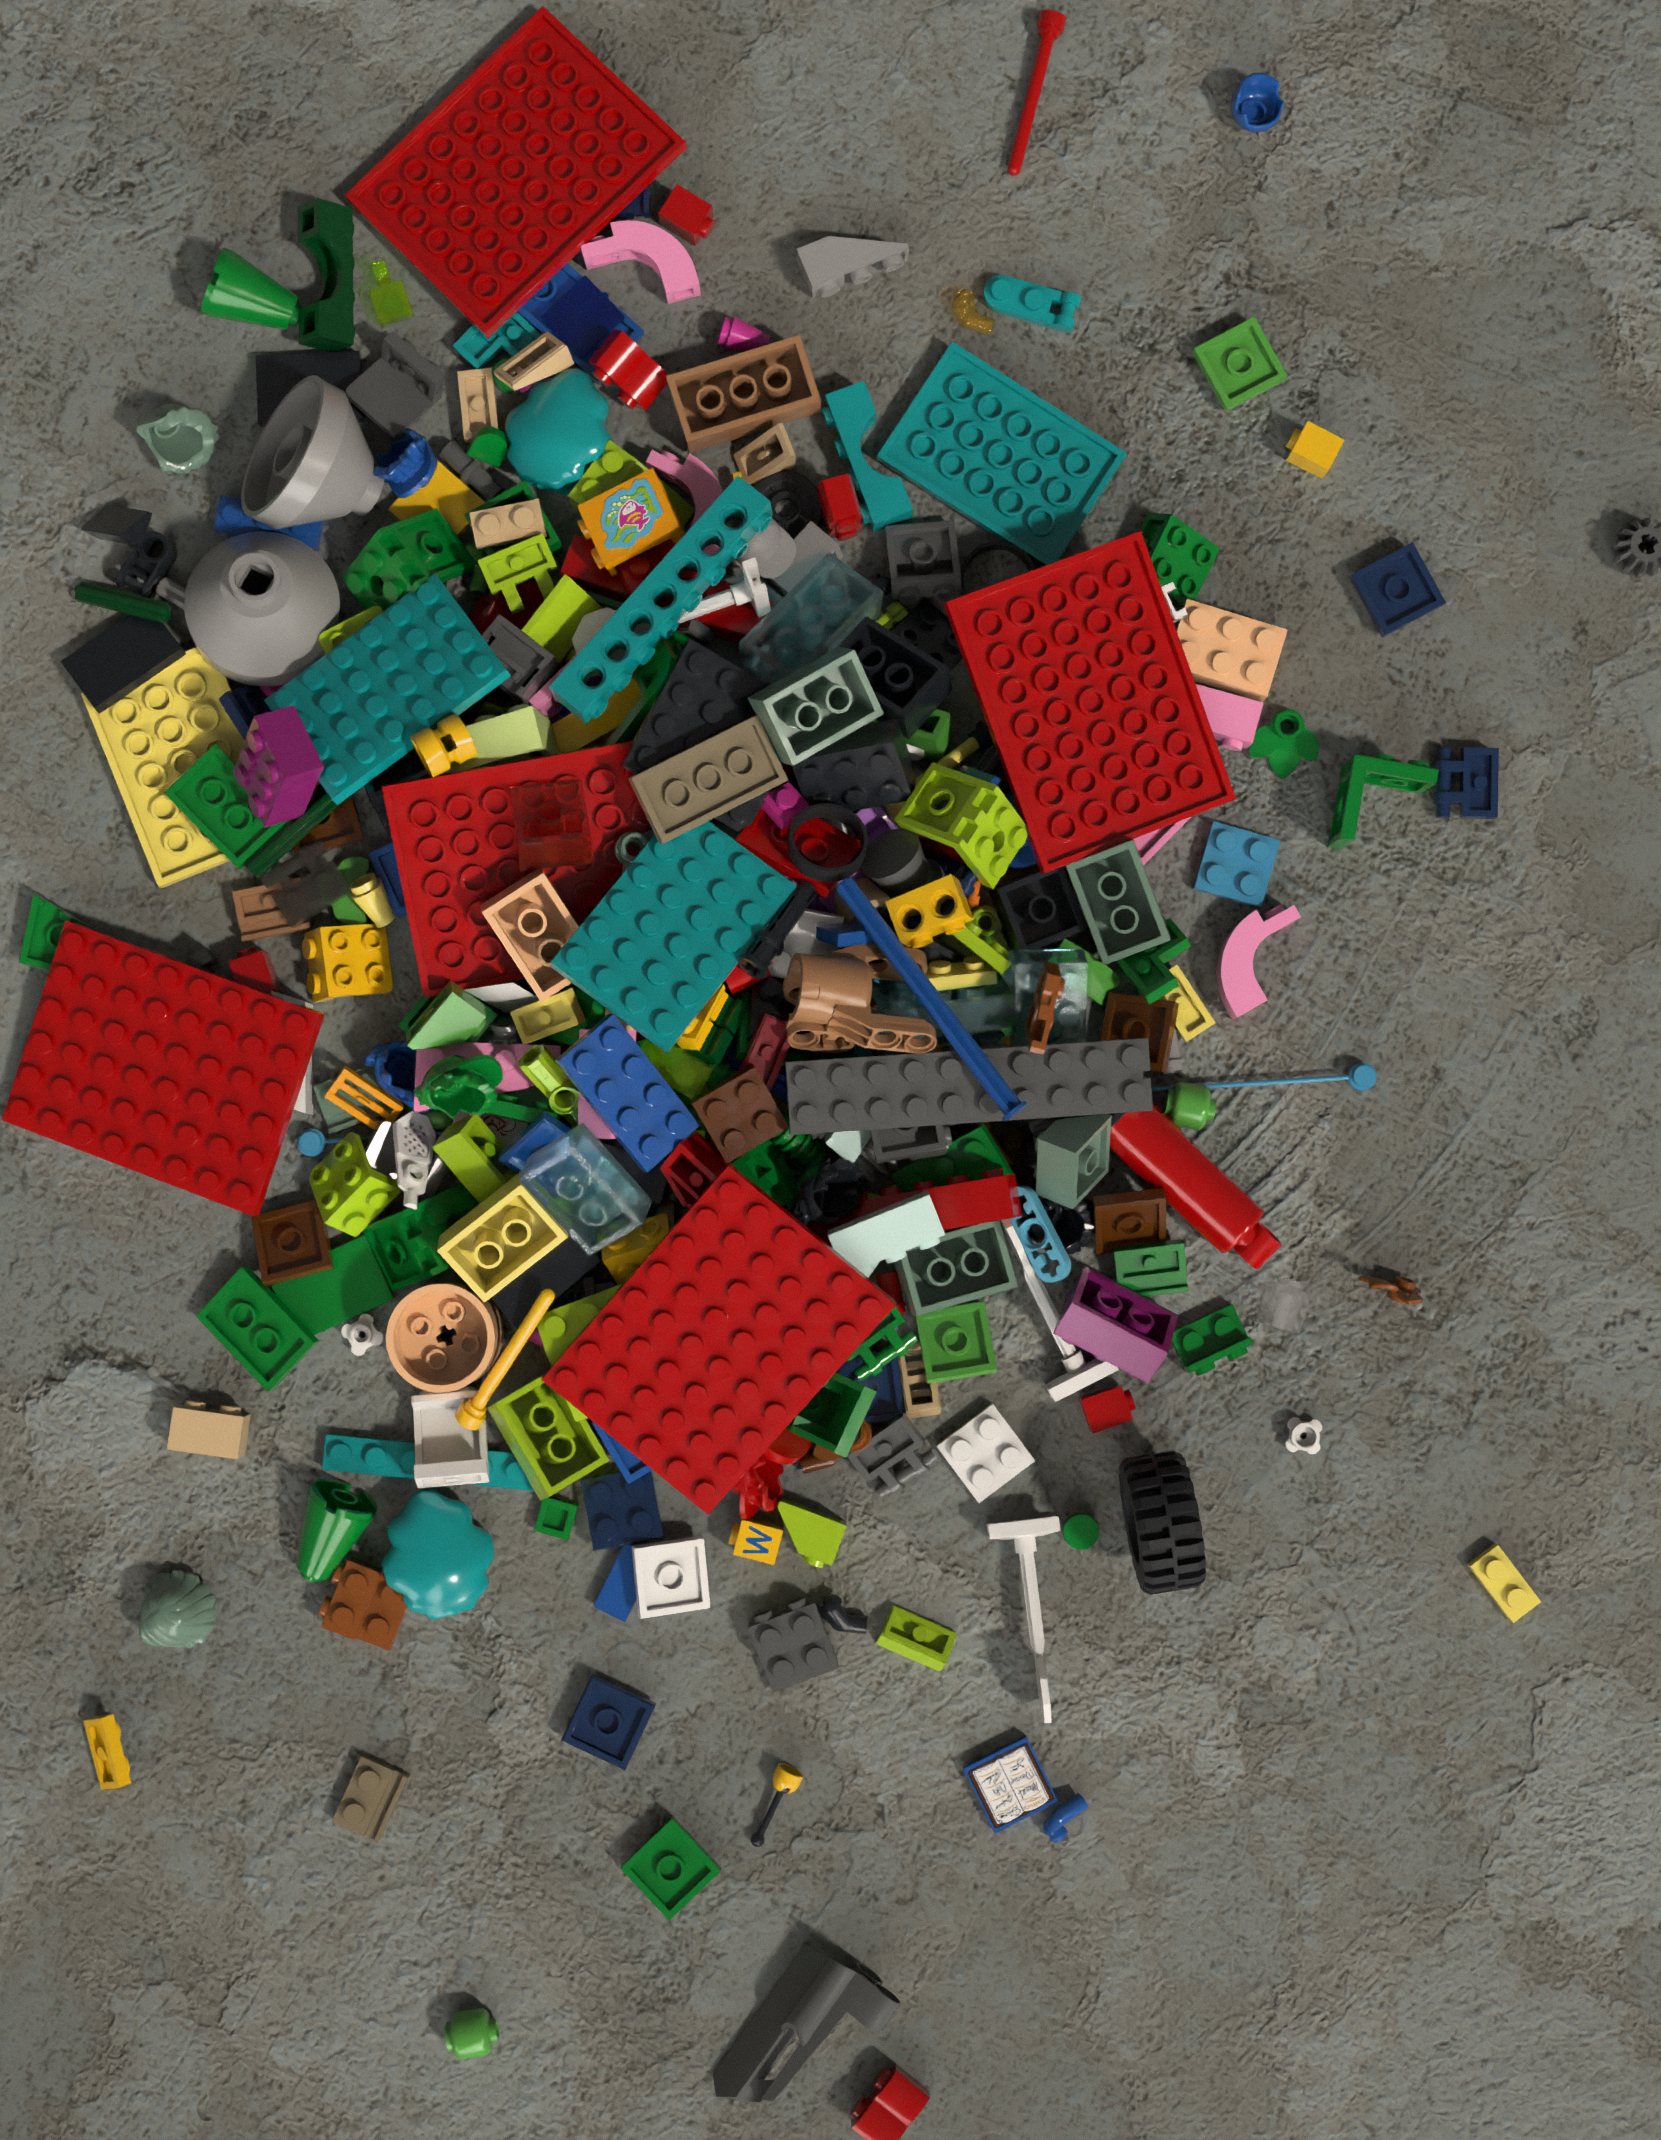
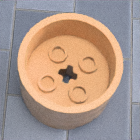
M442 1281L423 1286L404 1297L394 1309L386 1331L388 1355L396 1371L413 1386L435 1393L455 1391L482 1377L495 1364L503 1344V1319L494 1301L490 1298L484 1303L467 1283ZM444 1325L448 1330L454 1328L457 1335L452 1337L453 1344L449 1340L443 1341L440 1335L445 1332Z

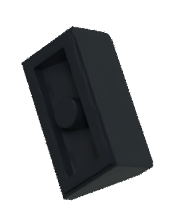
M106 505L87 521L81 530L101 540L141 546L152 513Z

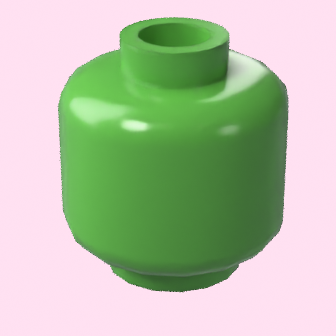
M1181 1081L1177 1082L1173 1089H1167L1163 1112L1180 1128L1201 1130L1207 1120L1213 1121L1217 1100L1210 1099L1211 1094L1207 1086Z
M485 2008L455 2012L452 2015L451 2021L445 2024V2038L448 2051H453L458 2059L487 2056L492 2050L493 2042L499 2041L497 2019H491L490 2014Z

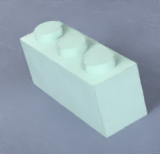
M928 1190L827 1230L833 1249L863 1274L873 1270L872 1264L884 1259L887 1264L903 1259L907 1256L906 1251L919 1246L920 1250L933 1247L941 1242L939 1237L946 1235Z

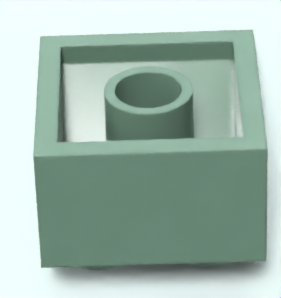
M1097 1114L1059 1119L1046 1131L1040 1132L1035 1142L1037 1165L1034 1170L1036 1193L1038 1196L1074 1209L1108 1173L1111 1115Z

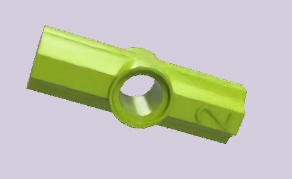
M543 1044L533 1045L524 1052V1055L518 1061L519 1067L546 1096L551 1109L558 1114H562L578 1132L579 1090L556 1063V1058ZM561 1090H569L563 1094L558 1093Z

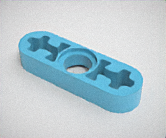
M1017 1186L1019 1197L1025 1196L1027 1202L1023 1204L1024 1209L1021 1208L1022 1216L1009 1220L1036 1274L1041 1280L1048 1283L1065 1279L1071 1271V1261L1037 1193L1029 1186ZM1035 1213L1036 1218H1031L1022 1222L1021 1218L1028 1217V1214ZM1033 1224H1039L1044 1229L1045 1238L1040 1244L1032 1242L1029 1237V1229ZM1050 1245L1053 1248L1040 1255L1037 1250L1045 1249ZM1050 1259L1059 1261L1060 1265L1057 1266L1056 1272H1049L1046 1266L1050 1264Z

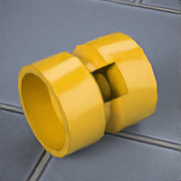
M456 713L439 721L437 729L432 730L427 727L410 736L422 764L431 777L439 776L450 770L451 763L454 761L462 764L478 755L469 732ZM447 736L454 749L448 753L441 741V738Z

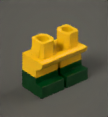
M724 984L720 986L676 1042L695 1062L719 1064L733 1039L731 1034L736 1033L749 1008L742 1000L732 999L725 992L726 987Z

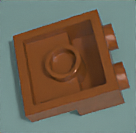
M351 1557L347 1560L346 1565L340 1563L334 1573L332 1583L336 1584L337 1587L333 1598L326 1596L320 1608L318 1616L324 1618L321 1627L352 1640L357 1638L390 1651L407 1611L403 1594L391 1589L386 1584L382 1568Z

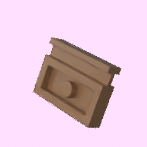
M301 877L232 892L238 925L242 935L241 940L244 943L313 929L304 879Z

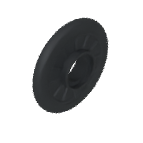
M780 471L762 478L755 485L754 488L770 500L773 513L772 518L793 540L810 521L818 527L820 526L823 513L818 499L819 490L806 476L793 471ZM781 500H790L795 505L794 514L788 518L780 517L775 511L777 503Z

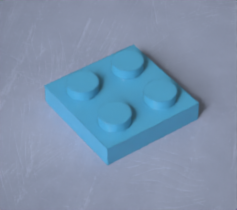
M1213 821L1193 890L1260 909L1281 840Z

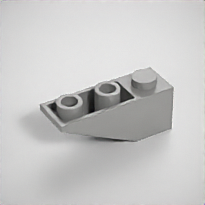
M827 236L797 248V262L812 298L819 295L822 298H826L839 292L840 287L852 282L854 285H859L870 280L873 276L872 274L882 270L892 272L901 268L905 261L908 260L909 247L907 243Z

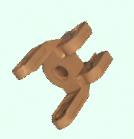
M869 943L849 946L832 951L829 956L795 953L787 971V977L783 981L782 989L785 999L796 1006L793 1013H789V1019L785 1026L788 1043L793 1048L843 1053L849 1051L857 1044L863 1048L918 1054L933 1050L937 1045V1037L934 1026L924 1019L871 1013L872 978L904 982L876 944ZM905 947L925 974L928 969L925 953L919 949ZM876 959L885 960L881 963H869L870 961ZM800 987V991H792L794 988ZM799 1031H811L806 1034H796ZM882 1031H892V1033L887 1035L878 1034ZM917 1035H928L921 1039L912 1038Z

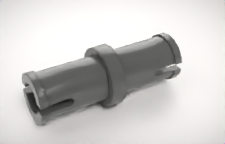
M455 440L449 442L441 451L439 457L461 476L460 480L465 485L470 484L487 501L505 491V487L500 485L484 470V464L480 460H474L466 455V452Z

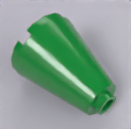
M223 248L214 266V275L211 283H208L201 312L208 317L288 330L290 324L297 326L298 310L303 308V306L298 305L299 297L233 250Z
M320 1478L316 1480L315 1484H311L308 1489L296 1567L304 1579L311 1582H319L331 1576L375 1517L378 1506L369 1494L361 1491L358 1496L349 1491L351 1484L335 1479Z

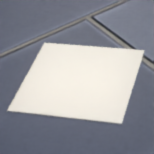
M513 982L464 989L505 1013L539 1001L536 995Z

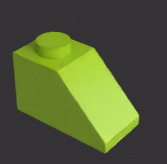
M780 1498L777 1508L798 1554L804 1555L803 1561L818 1568H823L824 1563L832 1566L847 1526L846 1521Z

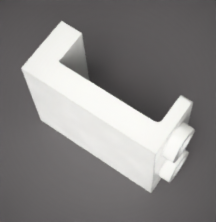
M463 1387L450 1393H435L424 1390L419 1395L411 1396L414 1416L416 1463L414 1465V1479L417 1488L489 1482L486 1419L478 1430H469L460 1425L455 1419V1413L461 1403L469 1398H474L478 1392L476 1388Z

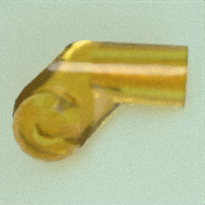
M961 289L954 296L952 306L959 324L970 330L990 336L995 319L978 314L973 292L969 289Z

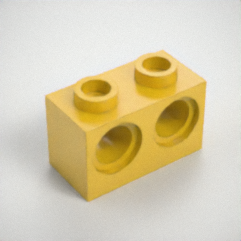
M952 874L885 902L899 941L908 947L920 948L933 942L932 937L943 932L946 935L960 932L966 928L965 923L974 920L961 883ZM947 899H954L955 906L953 911L948 915H941L940 907L942 903ZM914 913H920L921 923L915 929H909L907 925L909 917Z

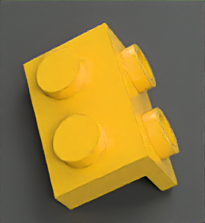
M666 1213L601 1232L602 1261L617 1284L624 1283L671 1229L670 1218Z

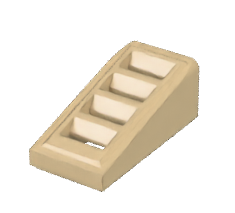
M547 331L493 372L499 380L515 391L571 367L574 361L567 345Z
M916 1342L908 1348L909 1352L901 1358L897 1357L905 1414L909 1419L939 1415L941 1413L937 1383L929 1384L928 1389L910 1391L909 1385L927 1383L925 1374L907 1375V1371L924 1369L923 1360L905 1361V1356L922 1354L920 1342ZM931 1397V1403L912 1405L911 1400Z

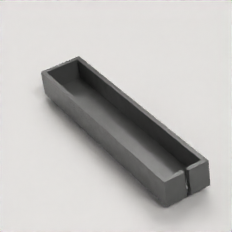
M1148 1038L1046 1044L1044 1055L1029 1052L1028 1046L982 1049L1021 1103L1027 1102V1105L1008 1120L1153 1111L1151 1078L1143 1077V1071H1150ZM957 1051L785 1062L790 1135L1003 1121L1002 1118L1005 1116Z

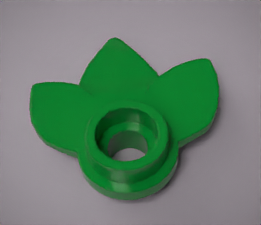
M1282 709L1272 716L1269 725L1256 730L1253 743L1249 746L1250 758L1268 757V763L1272 771L1279 778L1284 779L1295 770L1300 758L1309 761L1317 760L1319 743L1315 734L1304 728V720L1297 711ZM1288 721L1292 725V731L1289 733L1283 732L1280 728L1281 722Z

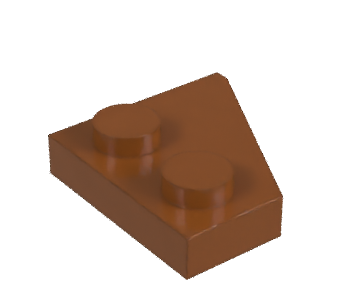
M1045 961L1024 1025L1029 1052L1044 1055L1048 1035L1054 1021L1056 1000L1061 998L1065 986V978H1062L1058 964Z

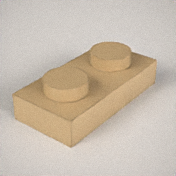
M492 368L457 371L463 433L466 443H469L475 432L483 427L499 429Z
M539 499L469 513L477 550L525 541L543 533L544 537L547 536Z

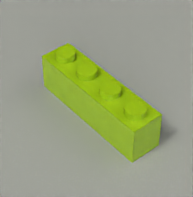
M471 1114L448 1126L432 1146L434 1151L479 1203L483 1202L517 1175L516 1172L498 1161L499 1152L505 1146L478 1114Z

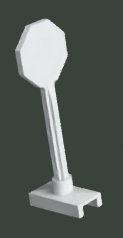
M754 557L742 562L745 581L730 585L728 590L702 598L695 610L690 613L687 611L680 618L679 624L733 604L739 606L747 602H751L758 617L770 614L771 608L765 583L761 584L756 558ZM606 607L582 617L571 639L577 655L616 612L615 610ZM640 623L634 627L633 632L637 634L644 633L649 629L650 625ZM617 649L610 654L609 658L620 660L625 656L626 651Z
M1000 1220L1001 1228L1022 1265L1025 1281L1063 1355L1061 1361L1067 1373L1045 1384L1051 1398L1057 1402L1118 1371L1116 1366L1097 1358L1086 1363L1080 1350L1076 1351L1074 1345L1066 1343L1061 1337L1053 1334L1059 1314L1042 1280L1031 1266L1010 1220Z
M1059 1516L986 1524L988 1538L999 1540L1014 1539L1016 1554L1019 1553L1029 1639L1035 1655L1041 1715L1044 1723H1052L1048 1680L1043 1657L1045 1641L1034 1552L1037 1551L1035 1537L1061 1531Z

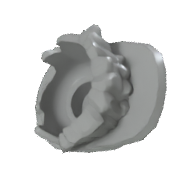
M772 518L768 528L761 534L756 533L748 542L749 547L740 559H733L732 561L735 567L739 566L743 572L742 562L755 557L760 576L775 579L789 569L795 559L797 548L791 536ZM732 519L727 523L726 526L730 528H737L740 525H742L744 521L741 519Z

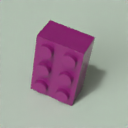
M294 705L254 716L238 761L234 767V774L238 784L241 787L244 786L249 796L250 809L255 817L259 816L264 828L301 817L307 808L318 778L324 768Z
M1084 1266L1065 1298L1053 1334L1061 1337L1068 1344L1076 1345L1088 1351L1097 1359L1109 1362L1124 1370L1129 1376L1149 1383L1168 1354L1178 1314Z

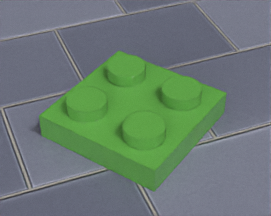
M1255 316L1195 347L1192 352L1224 412L1286 381L1288 377Z
M985 1301L947 1307L915 1316L927 1384L997 1372Z

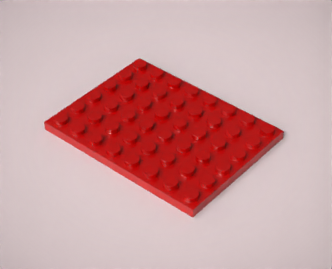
M542 6L344 196L393 247L488 339L581 250L583 244L589 243L687 149L685 140Z
M1141 531L943 604L1020 817L1026 824L1028 839L1041 874L1236 800Z
M633 740L441 774L436 777L430 776L382 785L424 998L437 996L450 980L464 990L526 979L482 914L480 905L539 867L543 869L579 926H581L622 875L623 864L615 855L617 839L629 831L644 834L652 829L628 780L629 777L635 774L620 766ZM628 844L626 847L628 854L636 856L637 848L633 844Z
M65 921L2 1121L251 1216H258L325 1013L79 923Z
M728 1163L546 1371L541 1380L706 1514H709L896 1306V1300L737 1168Z

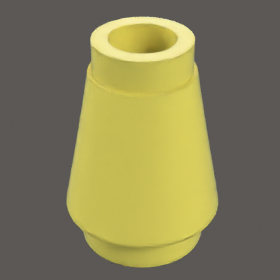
M369 873L359 877L350 885L352 891L351 898L375 923L377 928L386 926L395 919L382 879H377L374 873Z

